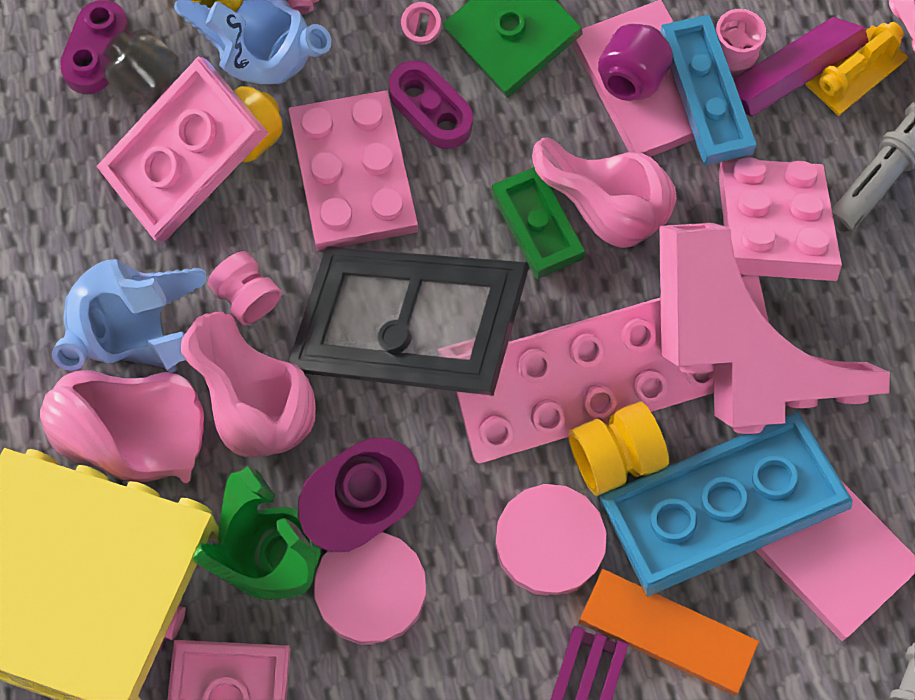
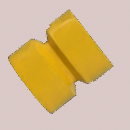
M638 401L616 410V413L610 416L609 425L600 419H594L568 431L569 444L574 460L587 487L595 496L625 485L628 472L637 478L667 468L669 465V455L662 432L655 417L643 402Z

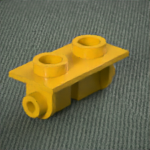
M882 23L877 27L872 25L866 30L869 42L837 64L828 66L821 74L805 83L838 117L908 60L909 57L899 49L904 32L897 23Z

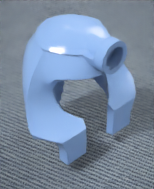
M118 259L105 260L94 265L78 279L66 296L63 316L66 333L64 338L56 343L52 351L54 362L59 367L69 371L80 369L86 359H92L105 363L123 360L164 368L170 374L178 370L176 364L186 360L181 354V341L185 333L178 332L165 336L160 312L166 304H171L173 300H179L181 296L185 297L187 293L194 292L195 288H201L206 282V271L201 268H193L191 270L184 269L182 271L175 270L164 273H141Z

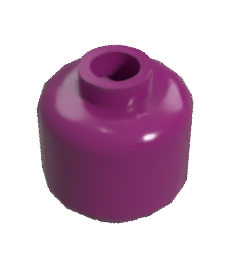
M627 24L619 27L612 35L599 58L598 72L605 88L616 98L625 101L645 99L651 97L659 89L671 67L673 52L669 42L655 27L643 24Z

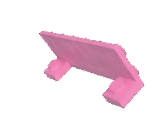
M741 275L752 301L768 321L759 276ZM660 297L508 342L494 396L456 392L472 457L476 463L480 464L567 438L570 429L594 419H600L609 425L610 416L614 415L616 410L638 401L643 402L653 412L714 393V364L713 371L708 373H685L680 371V366L662 357ZM475 340L438 350L439 356L470 360Z

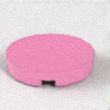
M543 484L523 490L508 502L497 523L495 546L501 568L516 585L535 595H559L577 591L594 577L605 555L607 532L600 512L586 496L567 486Z
M381 532L364 545L349 552L327 551L324 554L314 576L315 601L324 622L339 637L359 645H375V643L391 641L404 635L420 616L426 600L425 571L417 554L400 538Z

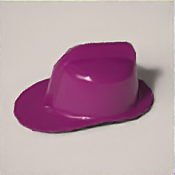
M372 437L354 444L319 467L305 481L298 497V519L303 533L315 546L329 552H349L370 541L386 528L399 521L413 508L421 491L422 478L416 457L405 445L393 439Z

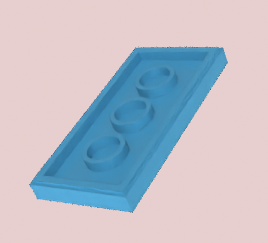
M799 411L786 416L784 424L766 425L761 433L743 434L599 496L602 508L647 597L850 510L853 502Z

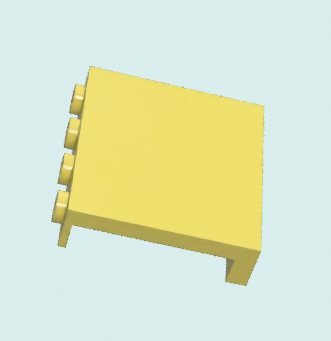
M4 448L0 455V681L54 700H141L138 695L197 566L193 562V554L201 543L205 544L208 540L218 542L219 527L211 514L212 511L205 505L192 499L181 498L176 503L160 498L159 493L154 489L138 482L130 481L127 486L110 482L103 473L88 466L78 465L76 470L60 466L54 458L38 450L28 449L25 454Z

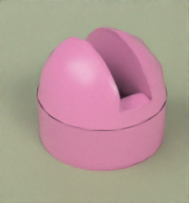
M417 2L406 8L401 18V26L405 36L411 42L418 45H426L436 40L440 35L442 21L439 12L434 6L426 2ZM422 14L430 15L425 36L418 37L417 33L420 28Z

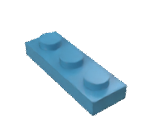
M710 14L662 24L660 32L669 42L673 52L670 69L704 166L753 155L757 144Z

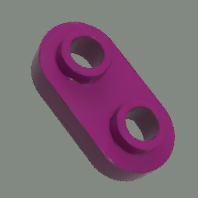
M109 0L93 1L82 8L77 16L60 60V70L66 84L77 93L93 94L99 92L110 83L129 35V24L126 14L117 3ZM98 19H108L104 24H94ZM92 60L88 66H78L81 61Z
M407 61L398 65L392 71L389 78V96L392 104L428 142L438 148L453 149L461 146L469 139L473 125L471 107L430 65L421 61ZM410 88H418L423 93L412 97L406 94V91ZM444 121H450L456 127L452 130H442L438 125Z

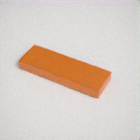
M602 569L578 622L611 639L629 644L628 647L733 696L737 695L759 643L758 640L659 594L655 593L647 597L641 586L605 569Z

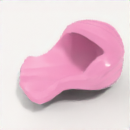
M542 138L535 143L532 159L535 171L541 180L565 194L575 204L593 232L605 243L618 248L634 246L657 232L660 226H664L672 215L677 199L675 186L663 168L651 157L643 153L627 152L610 158L587 160L568 153L552 138Z
M213 312L206 313L195 319L181 341V354L206 380L210 390L215 426L225 446L233 453L243 457H262L280 454L297 446L311 432L315 422L314 393L309 379L304 375V372L297 365L268 357L248 345L239 332L235 317L231 316V314Z
M92 370L75 371L63 376L56 383L54 389L45 395L40 410L43 431L52 448L74 463L98 467L116 479L129 482L145 483L169 476H177L183 483H188L191 479V472L195 467V459L198 457L202 446L204 410L194 386L189 380L178 374L162 372L144 378H120Z

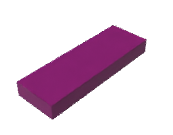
M832 17L734 78L733 80L745 113L753 117L821 74L828 66L837 64L869 42L865 27Z

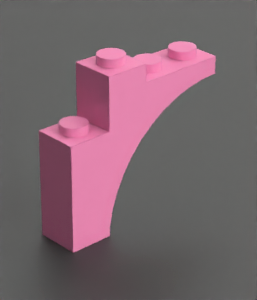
M715 223L660 226L662 357L680 366V371L685 373H708L713 371L714 364V416L731 426L734 432L758 434L761 433L766 425L784 424L785 406L791 408H812L818 405V399L836 398L837 402L844 404H863L869 402V395L889 394V371L868 362H843L809 355L792 345L771 326L752 301L743 283L735 260L731 228Z

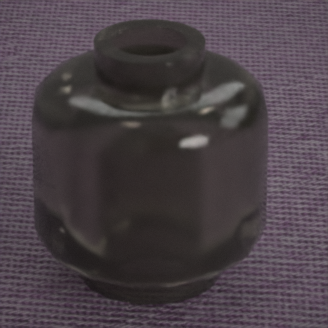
M140 28L129 36L121 30L111 39L102 52L108 58L103 70L105 79L136 105H142L149 101L155 104L181 76L176 71L179 62L177 55L145 28Z

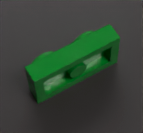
M535 167L492 185L491 195L536 280L583 260L585 250L552 189L541 180L535 171Z

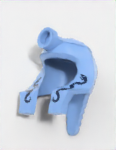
M178 0L174 5L177 14L183 17L186 22L191 23L193 28H196L200 34L205 36V39L209 40L220 53L219 66L229 75L245 82L277 85L284 83L303 69L310 56L319 57L328 52L331 47L329 32L319 24L307 26L300 12L292 9L286 0H244L237 12H234L219 1H216L211 8L191 0Z

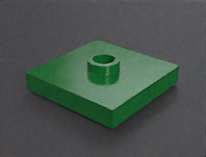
M470 0L442 23L445 32L506 98L510 97L583 35L581 26L556 0Z

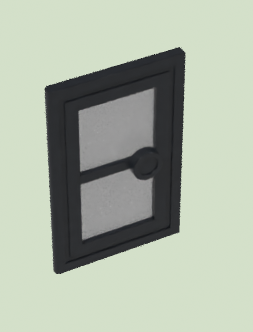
M326 247L288 362L297 365L304 374L494 396L528 274L529 264L528 262Z

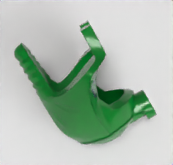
M247 466L241 471L231 473L227 479L219 524V543L217 545L215 543H201L193 554V562L249 596L263 600L286 599L306 594L314 578V572L320 559L321 548L315 546L303 533L297 509L290 507L257 509L259 504L274 503L275 494L258 470Z

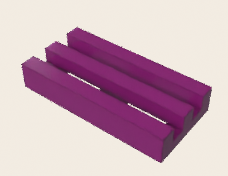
M574 625L550 700H563L580 644L589 646L591 649L575 700H588L602 651L612 654L599 700H612L629 644L619 640L617 642L606 639L607 636L598 633L594 635Z

